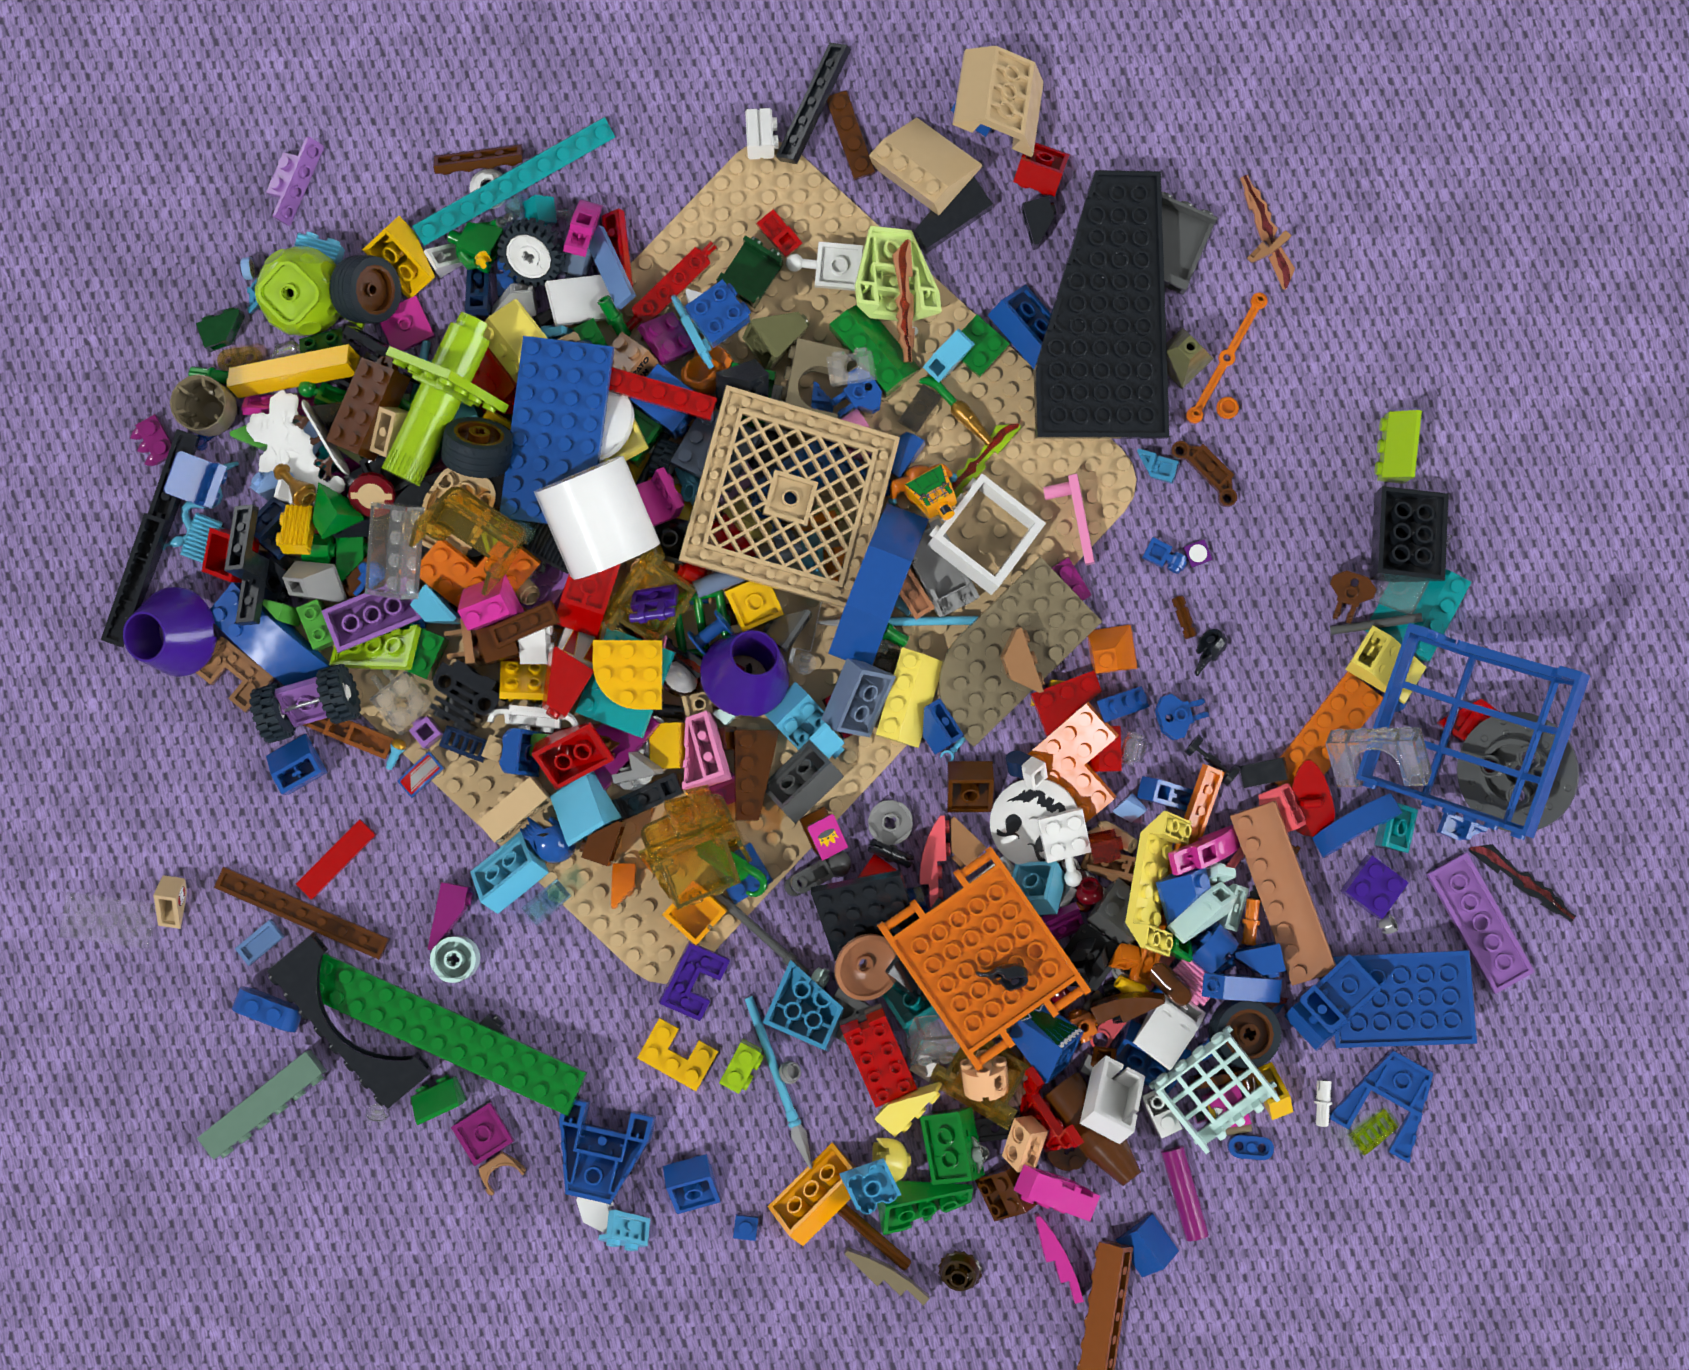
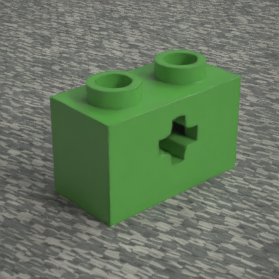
M318 599L301 605L296 610L312 649L322 651L334 646V642L322 614V610L326 609L325 604Z

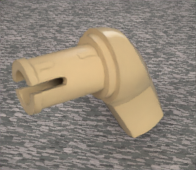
M1099 821L1097 827L1087 832L1090 846L1104 839L1129 853H1132L1137 847V840L1133 836L1109 821Z

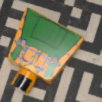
M943 464L904 484L908 497L928 518H933L940 514L943 520H949L954 516L955 512L951 507L957 504V500Z

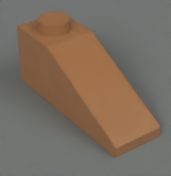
M1091 848V852L1084 855L1081 869L1113 882L1119 878L1131 887L1136 857Z

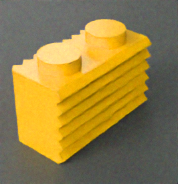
M286 504L285 511L281 512L280 525L282 528L281 532H278L276 535V544L280 547L283 554H311L315 530L312 522L314 512L312 505L303 507L302 505Z

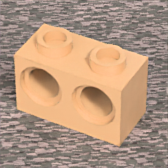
M1032 1115L1014 1118L1002 1157L1017 1172H1021L1024 1164L1036 1168L1048 1131Z

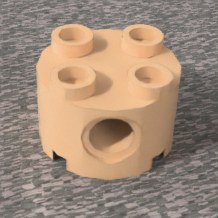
M986 1049L979 1050V1051L977 1052V1055H975L976 1058L979 1057V1056H980L981 1054H983L984 1052H986L987 1050H986ZM996 1055L982 1065L983 1068L978 1072L968 1058L960 1062L964 1093L969 1099L983 1101V1097H989V1101H992L1008 1093L1009 1079L1005 1057Z

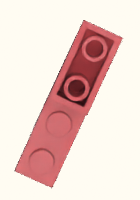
M945 815L939 816L927 837L921 857L919 884H928L929 907H932L938 898L943 900V889L938 888V879H942V865L938 866L937 861H946V856H950V843H946L945 835L950 833L949 820H945Z

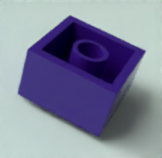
M1366 855L1340 892L1375 918L1383 919L1409 882L1373 855Z

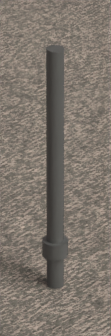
M709 881L704 884L702 888L782 958L783 963L788 966L790 960H792L806 974L809 972L797 960V956L792 951L788 952L714 885Z

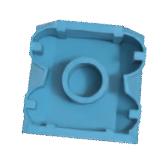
M884 1158L839 1173L856 1210H860L863 1214L874 1212L878 1203H891L898 1196H901Z

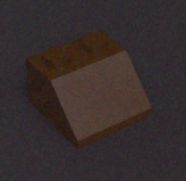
M948 761L947 813L991 812L994 791L993 761Z
M617 821L583 839L579 852H582L581 858L605 866H612L626 822Z

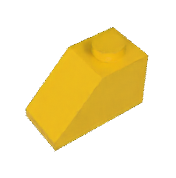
M1273 1063L1260 1066L1259 1071L1269 1083L1274 1081L1277 1084L1274 1089L1280 1098L1278 1102L1273 1097L1263 1102L1271 1119L1274 1120L1292 1113L1291 1097ZM1255 1077L1258 1088L1262 1083Z

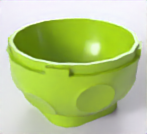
M293 246L280 249L266 259L257 277L255 296L262 313L271 325L288 335L310 336L320 334L336 323L340 314L333 306L329 290L332 272L337 266L333 259L320 250L309 246ZM289 289H292L294 291V295L292 297L288 293Z

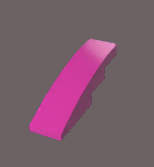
M1034 1213L1046 1263L1055 1261L1060 1283L1069 1281L1074 1303L1084 1302L1077 1277L1064 1249L1041 1215Z

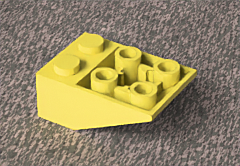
M1372 626L1345 670L1385 693L1401 644L1391 635ZM1415 656L1405 681L1416 685L1426 666ZM1403 688L1398 701L1405 704L1412 691Z

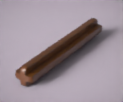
M847 1204L837 1212L839 1216L899 1268L905 1271L910 1266L911 1260Z

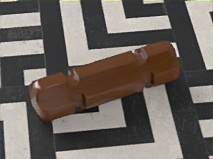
M1183 595L1174 597L1172 603L1174 608L1176 607L1177 609L1175 612L1181 628L1183 627L1184 629L1182 631L1185 639L1193 638L1197 635L1195 627L1192 626L1193 621L1188 607L1185 606V598Z

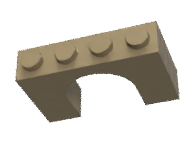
M797 338L795 344H791L789 348L788 358H791V363L785 369L784 379H787L786 387H782L780 400L837 418L838 414L808 406L799 395L798 382L803 375L811 372H820L842 378L847 369L850 350ZM780 427L781 430L788 431V432L792 431V430H790V429H786V428Z

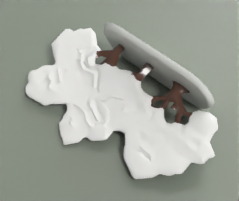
M284 390L279 391L270 398L269 414L253 413L246 427L247 432L255 442L268 445L267 450L260 456L259 472L268 473L273 471L278 464H287L290 467L289 473H292L296 480L313 484L316 487V494L318 482L341 493L344 491L345 483L339 476L331 475L332 463L334 462L346 475H350V470L336 445L325 441L328 431L321 419L305 400H302L301 404L307 416L298 415V396L292 393L286 394ZM294 419H298L300 421L296 424L292 423ZM308 421L311 422L318 434L315 438H312L303 430ZM322 441L329 453V457L325 460L316 458L312 450L313 446ZM315 462H321L319 466L315 465ZM324 465H326V467L324 468L326 473L324 477L320 479L318 477L319 470ZM327 476L331 478L329 482H326ZM289 488V503L291 505L293 501Z

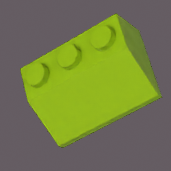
M1422 410L1390 411L1384 415V418L1380 419L1379 431H1382V440L1379 439L1377 443V453H1380V458L1374 468V474L1378 475L1377 481L1405 484L1415 477Z

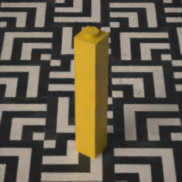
M349 344L231 367L229 368L226 383L229 390L238 398L295 388L305 381L315 384L352 377L358 367L360 356Z

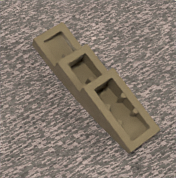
M849 1247L844 1250V1254L877 1287L884 1280L900 1296L908 1290L923 1306L930 1299L927 1292L891 1265Z

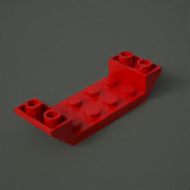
M620 564L574 580L568 575L557 609L561 622L556 625L597 637Z

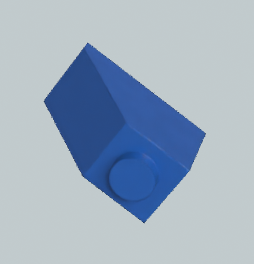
M940 698L924 707L923 737L935 755L964 737V734Z

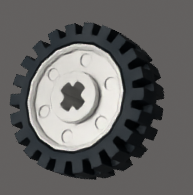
M523 218L510 225L501 236L498 243L499 249L497 250L498 255H501L499 258L500 263H505L503 269L511 271L508 275L511 278L516 275L517 282L521 283L524 280V285L529 286L532 283L533 287L544 286L546 281L554 280L564 267L567 254H564L565 252L563 251V239H557L558 231L552 232L553 226L550 224L545 227V221L539 220L536 223V218H530L529 220Z

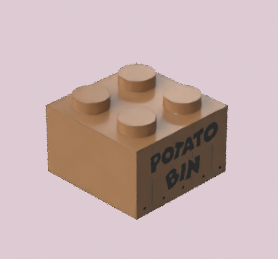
M623 332L610 345L615 348L612 364L614 368L647 377L657 364L661 365L646 348Z

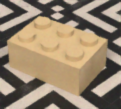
M523 777L514 785L516 787L515 790L509 793L507 791L497 799L499 803L495 807L491 808L489 806L480 813L481 819L477 822L494 843L503 842L528 821L527 817L531 818L551 801V795L537 778Z

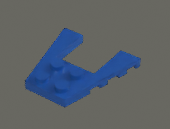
M1391 1049L1329 1114V1119L1349 1130L1372 1090L1409 1111L1387 1150L1389 1153L1409 1163L1411 1151L1417 1138L1418 1125L1423 1115L1422 1110L1427 1100L1434 1073Z

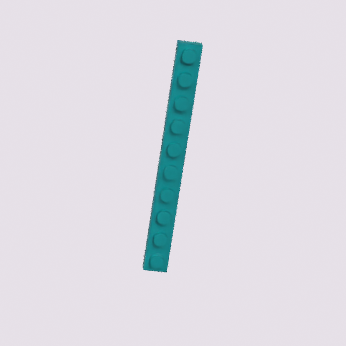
M603 117L415 223L412 227L423 246L612 140L615 138V135L606 118Z

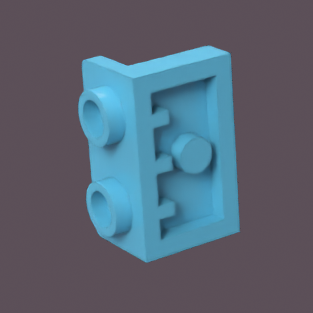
M610 1210L606 1234L599 1235L598 1240L606 1242V1245L610 1247H620L621 1245L625 1246L624 1250L638 1251L639 1247L648 1246L650 1218L618 1210Z

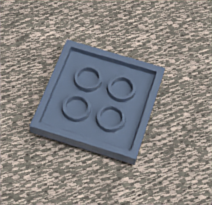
M714 411L711 421L696 417L671 459V465L701 479L718 412ZM743 425L748 436L757 432L756 430L746 425ZM739 429L735 443L744 439ZM758 435L751 439L755 448L759 445L762 437ZM746 442L737 447L742 457L752 453ZM733 451L729 465L738 460ZM741 464L731 468L736 479L741 476L744 470ZM726 473L723 486L732 482L728 473ZM734 486L725 491L731 493Z

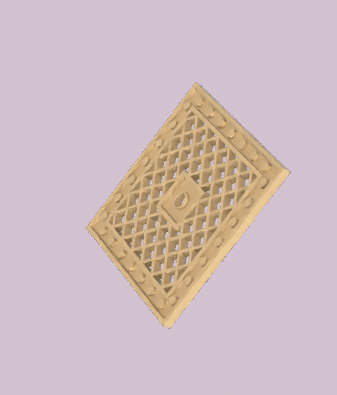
M726 385L678 561L845 608L878 524L900 437ZM742 415L748 417L747 419L741 421ZM758 420L770 424L762 428ZM752 421L758 431L748 436L743 425ZM774 427L779 438L770 442L765 431ZM780 427L790 429L792 431L784 435ZM739 429L744 439L735 443ZM801 433L813 436V438L805 441ZM796 434L801 444L792 449L786 438ZM760 435L766 445L756 450L751 439ZM817 440L823 451L813 455L808 445ZM823 440H827L836 444L827 448ZM782 441L787 452L778 456L773 445ZM746 442L752 453L742 457L737 447ZM839 446L844 458L835 462L830 451ZM845 446L857 450L849 454ZM804 448L809 458L800 463L794 452ZM768 449L774 459L764 464L759 453ZM733 451L738 460L729 465ZM861 453L866 464L857 468L852 457ZM825 454L831 465L821 469L816 459ZM790 455L796 466L786 470L781 459ZM754 456L760 467L750 471L745 461ZM847 460L852 471L843 476L838 465ZM812 462L817 472L808 477L802 466ZM776 463L780 471L774 470L771 476L767 467ZM741 464L746 474L736 479L731 468ZM868 467L864 480L859 471ZM833 468L839 479L829 483L824 472ZM798 469L802 477L789 473ZM762 470L768 481L758 485L753 475ZM726 473H728L732 482L723 486ZM855 474L860 485L851 490L846 479ZM817 476H820L825 484L819 490H817L818 482L812 481ZM749 478L754 489L744 493L739 482ZM841 482L847 493L837 497L832 486ZM770 484L767 497L765 498L761 489ZM735 485L740 496L731 501L725 490ZM862 489L861 496L858 502L854 493ZM828 490L833 500L824 505L818 494ZM757 492L762 503L752 507L747 496ZM791 492L796 496L794 504L786 503L784 499L786 493ZM720 495H722L726 504L717 508ZM849 496L855 507L845 511L840 500ZM815 498L820 508L811 512ZM743 499L748 510L739 515L733 504ZM836 504L841 514L832 519L826 508ZM764 506L762 515L769 517L760 521L755 511ZM729 507L735 518L724 522L719 512ZM857 510L854 522L852 523L848 514ZM822 511L828 522L818 527L813 515ZM751 513L756 525L747 529L741 518ZM716 516L720 526L711 530L714 517ZM844 518L849 528L840 533L834 522ZM778 519L790 522L791 524L783 528ZM773 520L778 531L768 535L763 525ZM809 520L814 529L804 534L800 526L806 527ZM737 521L743 532L733 537L727 526ZM830 525L836 536L826 541L821 529ZM794 526L800 537L791 542L785 531ZM759 527L764 539L755 543L749 532ZM723 529L728 540L718 544L713 534ZM851 531L847 545L842 536ZM816 533L822 543L812 548L807 537ZM781 534L786 545L776 549L771 539ZM745 535L751 546L741 551L735 540ZM709 538L712 541L713 545L707 544ZM838 539L844 550L834 555L829 543ZM802 540L808 551L799 556L793 545ZM767 541L772 553L763 557L757 546ZM731 543L736 552L722 547ZM824 547L830 558L820 562L815 551ZM789 548L794 559L785 564L779 553ZM753 549L757 558L745 555V553ZM845 553L843 564L841 567L840 563L837 560V557ZM810 554L816 565L807 570L801 559ZM775 555V557H776L777 561L779 562V564L772 563V562L765 561V560H767V559H769V558H771V557H773V556ZM832 561L838 572L828 576L823 565ZM797 562L801 571L788 566ZM818 568L823 577L810 574V572ZM839 575L838 581L831 580L832 578Z

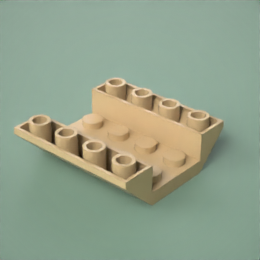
M998 46L966 49L963 54L952 125L971 133L980 124L1012 136V149L1032 157L1044 83L1036 63Z

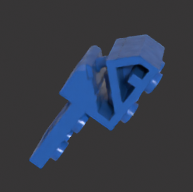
M1348 954L1316 985L1314 984L1304 993L1300 1001L1292 1006L1284 1017L1315 1051H1318L1351 1021L1350 1018L1383 988L1351 954Z

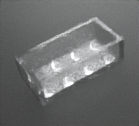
M371 502L365 594L398 600L418 599L425 507L391 502Z

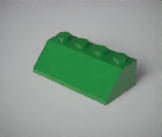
M857 305L844 311L829 324L832 334L845 349L850 350L849 354L864 371L871 373L885 397H888L920 370L914 361L904 362L902 347L879 319L869 318Z

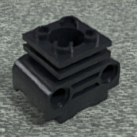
M456 660L453 666L442 662L433 678L435 689L447 696L446 698L435 696L434 700L440 702L442 706L431 703L430 708L435 710L433 714L442 720H453V726L463 732L469 733L470 730L477 732L478 727L471 724V722L481 724L483 720L475 716L476 713L488 717L494 710L505 706L508 699H499L500 683L498 681L480 675L475 668L459 660ZM451 678V685L446 688L445 683L447 679ZM490 700L491 706L488 710H485V702Z

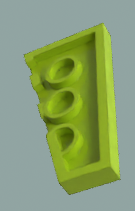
M413 625L410 626V629L406 630L396 629L389 634L381 635L340 653L337 652L334 645L329 665L334 666L342 663L345 667L355 669L411 670L421 627Z

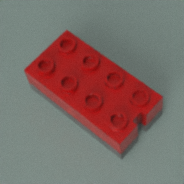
M881 1003L864 1010L865 1014L860 1017H856L854 1014L838 1021L876 1108L918 1090Z

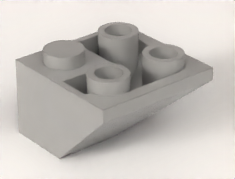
M295 561L282 577L288 594L291 596L340 603L347 600L335 564Z

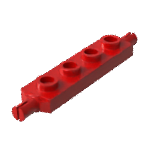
M711 241L702 250L694 247L631 308L634 316L625 323L627 327L633 323L628 328L630 331L640 322L645 323L654 319L672 301V295L678 296L710 265L708 256L717 249L714 245L708 250L713 245Z

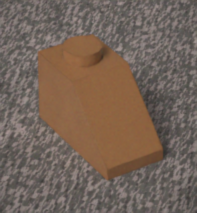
M954 816L950 819L951 852L954 854L952 859L960 867L966 866L977 859L987 847Z

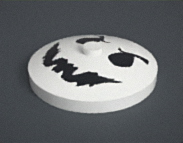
M1025 779L1019 780L1008 786L993 805L990 815V830L994 843L1007 859L1017 865L1046 861L1037 818L1075 809L1078 806L1065 788L1051 780H1043L1034 790L1026 787Z

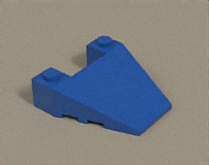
M576 1098L570 1114L566 1116L560 1113L559 1118L565 1194L611 1204L650 1142L656 1116L638 1111L631 1112L627 1132L625 1133L586 1124L590 1101Z

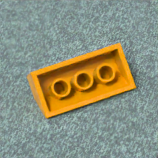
M832 1142L812 1162V1169L807 1167L767 1207L786 1233L800 1245L804 1246L851 1199L839 1173L854 1169L856 1166Z

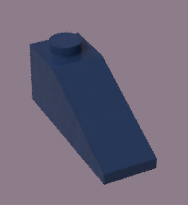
M478 269L467 270L465 313L483 322L492 314L490 270L488 274Z

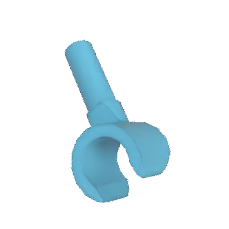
M964 737L959 739L949 750H944L940 758L944 753H950L951 760L949 761H953L954 754L966 739Z

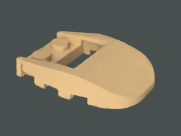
M449 468L441 472L423 500L424 502L417 519V527L411 540L431 548L442 537L466 556L468 551L476 544L482 532L485 531L495 503L496 493L490 479L464 476ZM436 498H440L479 517L468 540L426 520Z

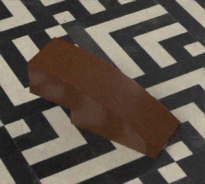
M1156 992L1119 993L1092 1002L1090 1009L1099 1025L1119 1015L1123 1023L1165 1004L1166 997L1164 993Z

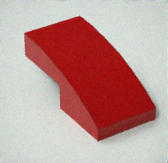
M774 209L756 223L763 234L785 258L802 244L801 240L784 223Z

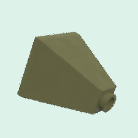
M799 312L752 319L742 338L764 369L772 370L788 353L791 344L794 345L797 338H801L809 327V321L804 314L801 315Z
M1183 327L1166 343L1167 375L1181 389L1214 359Z

